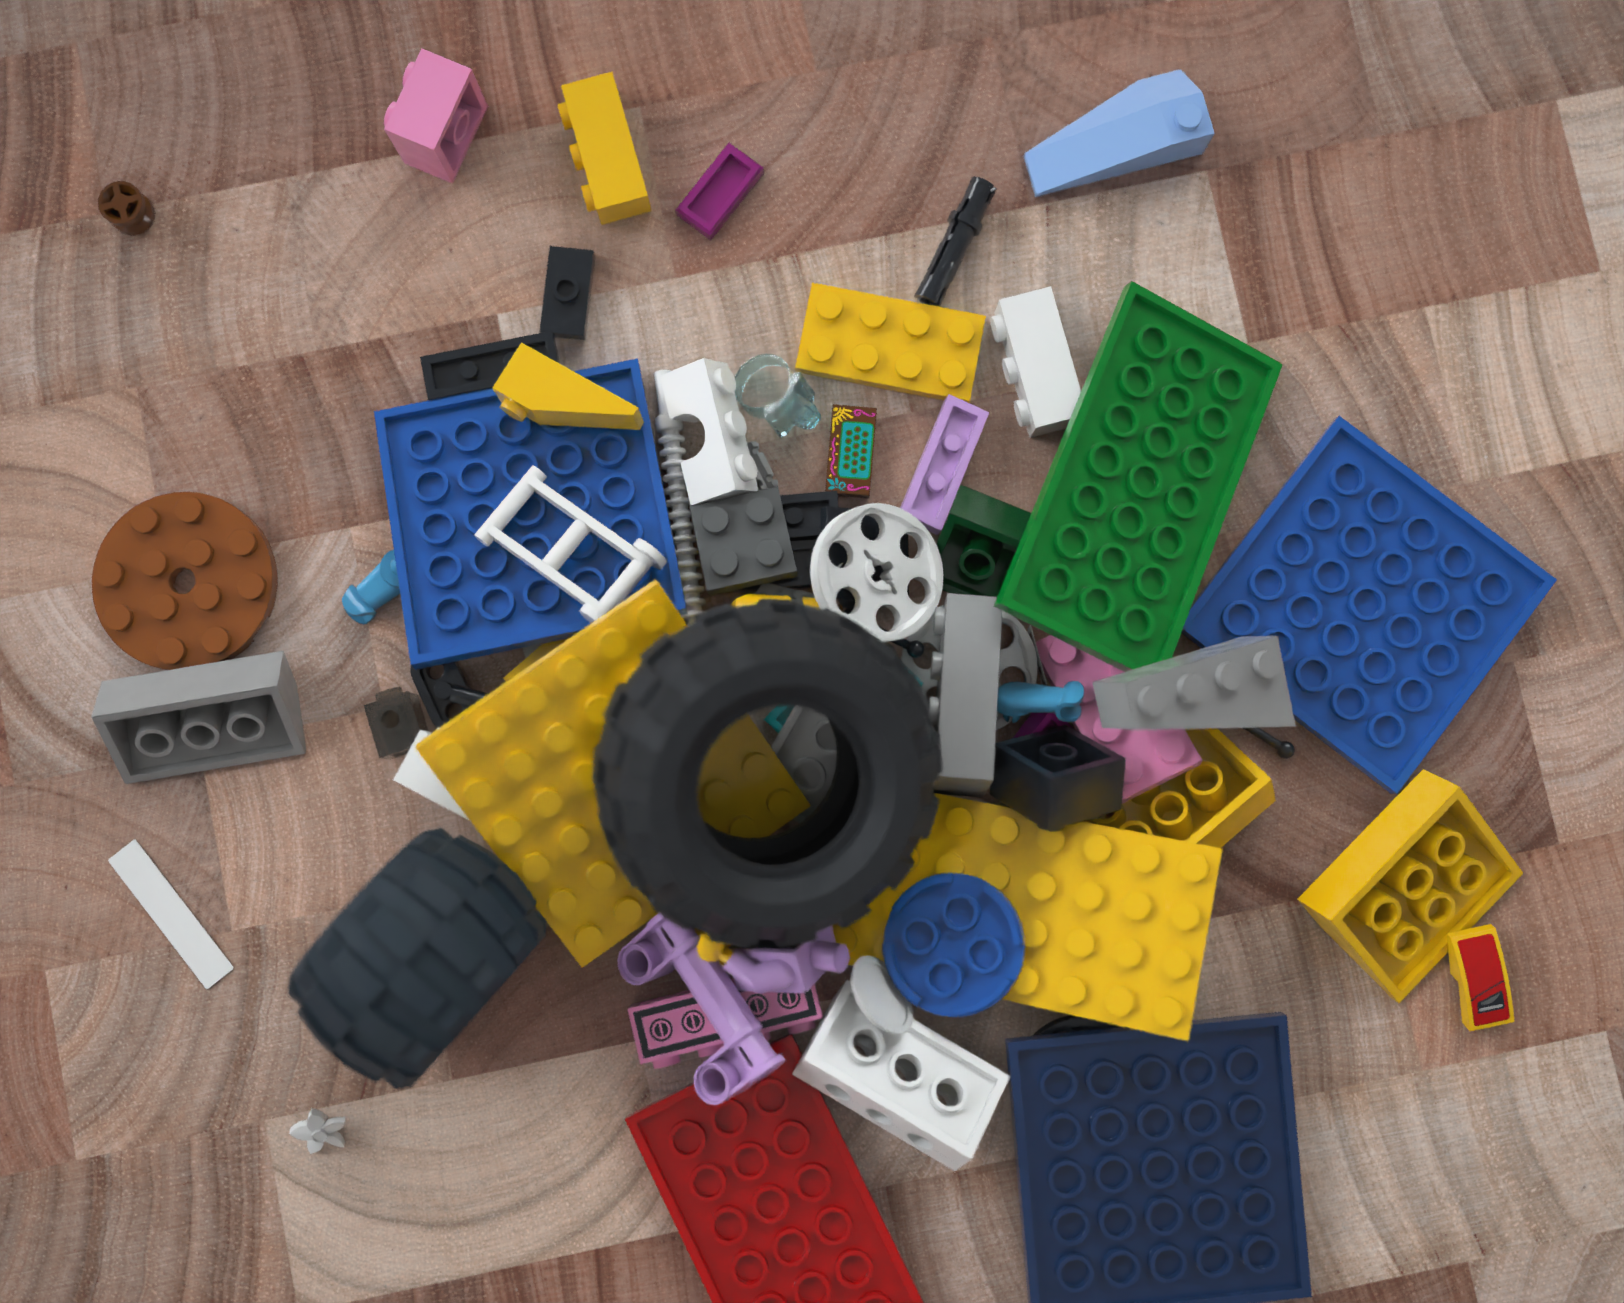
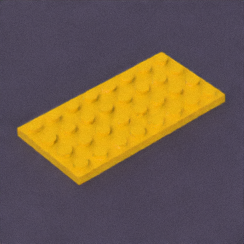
M934 793L939 799V806L930 836L927 839H919L911 855L915 865L895 891L888 886L867 905L871 912L844 929L838 923L832 925L836 943L845 944L848 947V965L854 966L856 960L862 956H873L884 962L882 944H884L886 924L893 905L909 887L924 878L942 873H959L975 876L998 888L1009 899L1016 909L1025 935L1023 966L1017 981L1007 995L1002 998L1003 1000L1188 1041L1223 849L1082 821L1067 825L1059 831H1046L1040 829L1037 824L1010 807Z

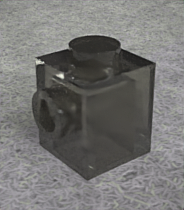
M402 687L381 691L375 694V702L363 706L379 758L391 760L407 755L420 729L429 730L418 694L409 691L403 692Z

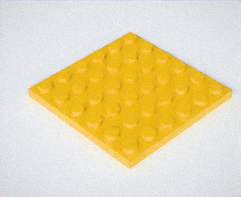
M656 579L415 744L417 752L496 856L523 881L537 901L535 907L582 968L658 914L649 900L637 888L630 885L612 855L597 815L596 791L592 781L594 747L600 743L605 725L603 714L618 683L625 684L642 661L640 655L663 634L666 633L670 636L688 626ZM749 714L729 726L711 746L701 768L697 795L702 819L715 829L743 838L768 837L811 806Z

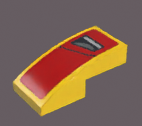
M1492 924L1447 933L1450 974L1457 980L1459 985L1461 1018L1464 1026L1469 1031H1475L1515 1022L1507 969L1495 927Z

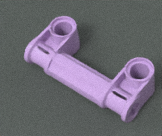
M658 913L647 923V927L621 949L617 959L618 969L625 981L632 985H642L665 976L676 969L724 1042V1046L695 1071L693 1078L694 1088L704 1102L710 1105H718L746 1091L786 1061L782 1054H775L761 1033L763 1025L757 1020L720 962H707L699 957L697 944L700 935L697 936L693 928L681 929Z

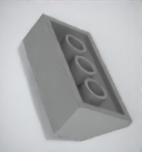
M284 651L102 681L91 716L125 784L305 754L306 752L298 687Z

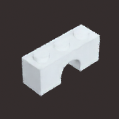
M702 358L661 375L660 380L669 418L692 423L701 421L705 429V442L701 451L693 458L680 462L690 505L759 491L756 482L757 467L749 453L745 437L747 431L746 422L743 415L739 412L734 392L736 390V381L733 373L728 368V363Z

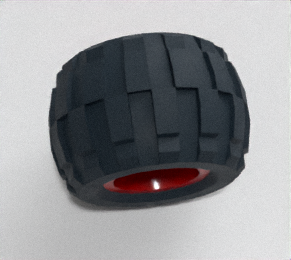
M443 828L427 830L416 836L402 848L357 893L317 938L292 971L289 978L288 995L300 1005L298 1015L316 1041L347 1068L374 1082L385 1079L396 1090L412 1087L546 936V919L534 909L537 901L520 877L490 850L462 835L454 839Z

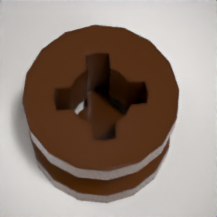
M115 181L106 185L100 192L98 209L101 215L121 233L130 236L140 235L152 226L155 219V208L152 202L132 183ZM131 205H134L135 207L133 211L130 213L131 215H129L128 211L131 208Z

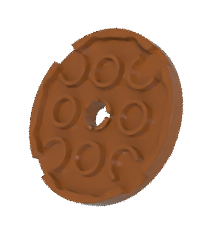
M173 492L159 495L130 509L113 525L105 536L96 555L92 573V595L95 610L109 637L120 649L134 659L152 667L165 670L231 660L238 656L255 641L253 638L262 627L266 617L270 618L278 587L275 557L269 541L259 526L248 515L230 503L217 497L197 492ZM183 569L191 570L195 575V585L190 592L180 594L173 587L176 577L179 573L183 572Z

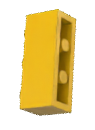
M613 72L561 85L565 102L557 105L564 129L574 130L577 143L570 144L569 148L576 171L585 169L589 184L581 186L587 211L592 212L596 210L601 225L651 212L647 190Z

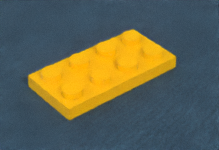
M812 283L795 372L938 400H945L950 394L969 403L986 315Z

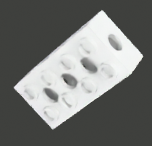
M849 980L845 981L833 997L792 1073L794 1076L953 1171H956L972 1159L1010 1078L1006 1073L913 1019L911 1027L904 1033H892L880 1029L866 1017L859 1007L852 990L851 981ZM853 1045L861 1047L866 1057L858 1054ZM895 1069L904 1074L907 1082L897 1076ZM936 1093L945 1099L947 1106L938 1100Z

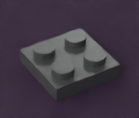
M778 486L689 506L709 596L798 576Z

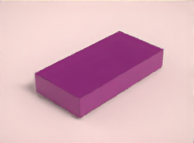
M728 142L675 209L676 215L711 241L762 177L764 168Z

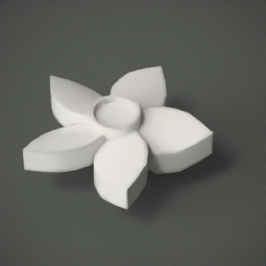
M312 1108L307 1120L299 1121L290 1127L289 1134L298 1140L307 1141L310 1154L320 1151L325 1141L331 1145L344 1148V1137L337 1131L344 1126L346 1117L327 1119L328 1116L321 1110Z

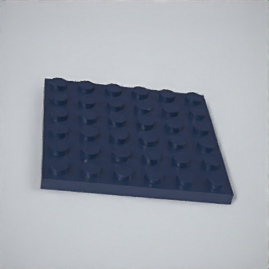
M1272 1012L1192 1020L1188 1041L1128 1027L1005 1038L1008 1075L1010 1076L1009 1090L1028 1303H1261L1312 1297L1286 1014Z

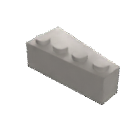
M947 593L943 608H935L933 635H941L940 652H933L931 659L930 679L937 680L936 697L929 698L931 704L929 718L931 724L934 725V731L940 735L943 770L942 774H938L939 780L934 781L933 791L937 794L983 797L993 781L1002 610L994 607L997 597Z
M1278 636L1239 637L1092 682L1102 728L1158 730L1296 727Z

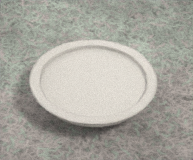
M873 956L858 958L852 970L851 985L859 1007L866 1017L880 1029L892 1033L906 1032L911 1027L913 1021L911 1002L895 987L883 961Z

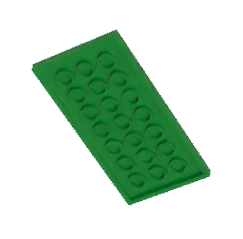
M1133 281L1124 286L994 607L1124 672L1172 658L1283 364Z

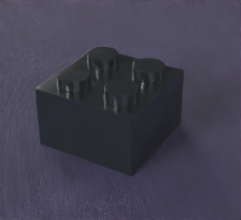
M1067 725L995 743L993 781L990 785V795L1037 824L1040 829L1059 831L1067 825L1084 820H1096L1104 814L1122 809L1126 758Z

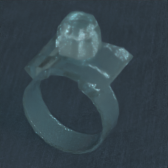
M760 354L747 360L737 371L734 377L736 381V390L734 391L736 400L749 415L759 419L765 418L779 437L787 435L794 425L802 429H814L821 420L818 408L812 403L815 398V392L802 373H794L781 357L773 354ZM766 366H780L788 370L789 388L781 400L764 407H751L743 404V387L748 378L757 370Z

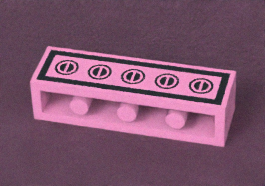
M815 984L804 993L766 992L760 994L751 991H739L757 1020L763 1025L761 1033L766 1040L771 1039L770 1031L786 1027L789 1034L816 1028L814 1020L823 1018ZM690 990L635 1003L627 1009L640 1065L652 1062L654 1069L663 1068L681 1062L680 1054L697 1050L699 1057L713 1055L724 1046V1042Z

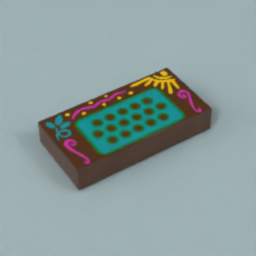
M833 404L825 491L837 490L838 496L869 499L877 408Z

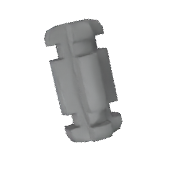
M756 441L747 443L749 453L757 467L756 482L758 490L777 486L779 488L777 479L773 480L772 478L774 473L764 453L758 451L760 449L759 444Z

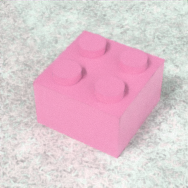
M422 48L416 61L408 64L404 72L403 89L397 102L394 101L389 105L384 117V130L404 164L453 183L488 107L472 69Z

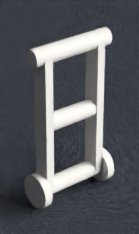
M532 465L474 536L487 547L495 541L583 604L579 612L586 620L593 623L622 603L651 566L661 570L667 563V560L657 549L642 539L638 538L631 545L543 483L547 476L539 468ZM534 492L575 520L543 560L502 532ZM590 531L632 560L599 601L557 572Z

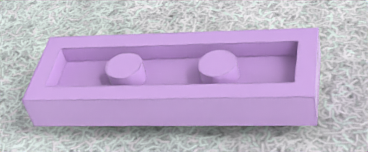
M950 394L944 400L900 506L901 509L916 517L929 532L936 535L942 531L989 415V412Z

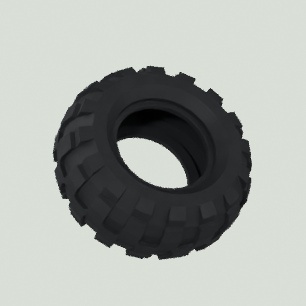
M761 598L756 604L730 606L727 603L695 615V622L673 635L663 634L640 655L642 658L640 665L625 684L618 683L603 714L605 725L600 743L594 747L592 781L596 791L597 815L612 855L630 885L637 888L649 900L656 912L681 929H691L694 927L704 931L715 942L750 947L751 945H757L759 939L773 940L777 947H785L814 941L817 939V931L837 923L844 929L869 914L871 910L867 905L888 886L894 891L915 865L911 855L919 839H927L930 836L939 806V799L934 795L933 786L934 781L939 780L938 774H942L943 770L940 735L934 731L929 718L931 704L916 676L902 664L893 649L857 622L828 608L820 609L791 599ZM775 706H797L826 716L831 725L836 743L835 773L824 799L804 821L777 835L762 838H743L717 830L702 819L697 795L701 768L711 746L729 726L747 714Z

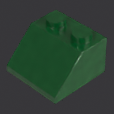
M960 485L936 543L943 565L942 590L954 594L998 597L1031 512Z

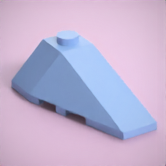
M1176 70L1136 81L1024 154V159L1035 197L1201 155L1215 133L1202 91L1181 70Z

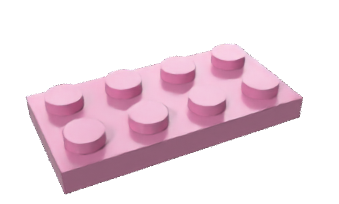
M1052 635L1036 642L1043 671L1051 686L1064 688L1071 681H1079L1083 685L1084 695L1079 704L1082 708L1081 716L1077 721L1072 722L1076 731L1126 758L1122 803L1201 765L1202 759L1185 729L1127 730L1102 728L1092 682L1123 673L1124 671Z

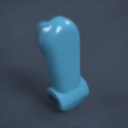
M394 549L385 554L381 562L357 587L350 585L342 597L345 611L359 624H368L376 616V609L400 595Z
M1079 681L1068 682L1064 688L1025 682H1008L998 687L997 711L1003 714V718L1007 722H1009L1011 716L1012 723H1016L1021 716L1027 713H1056L1058 720L1075 722L1081 716L1082 708L1079 704L1083 699L1084 688Z

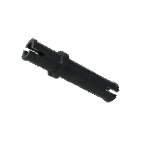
M971 177L957 209L951 211L947 220L949 226L938 246L923 281H921L914 295L921 303L941 306L946 295L945 293L965 256L964 254L974 236L979 235L983 227L981 223L983 215L997 191V188L991 182L980 177Z

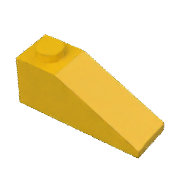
M522 342L492 387L501 401L500 409L520 422H523L527 417L539 425L640 430L644 424L637 406Z

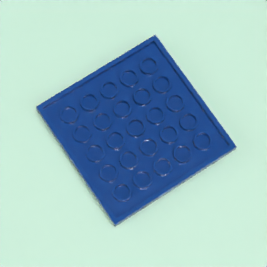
M638 358L574 372L637 406L644 420L640 430L539 425L527 417L523 422H520L500 409L501 401L492 388L374 411L410 664L415 670L568 639L591 624L579 612L583 604L495 541L487 547L474 536L532 465L539 468L547 476L543 481L544 484L631 545L638 538L642 539L665 557L667 563L659 570L651 566L625 600L656 579L680 615L688 614ZM534 492L502 532L543 560L575 520ZM590 531L557 572L599 601L632 560Z
M1338 416L1331 422L1192 603L1181 633L1200 648H1206L1244 636H1278L1294 720L1390 794H1398L1557 579L1341 416Z

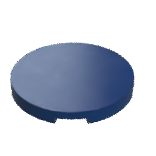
M942 873L918 881L897 899L892 907L885 928L884 944H882L883 958L887 972L895 987L913 1005L936 1015L964 1017L992 1007L1012 989L1024 962L1025 935L1016 909L998 888L975 876L959 873Z

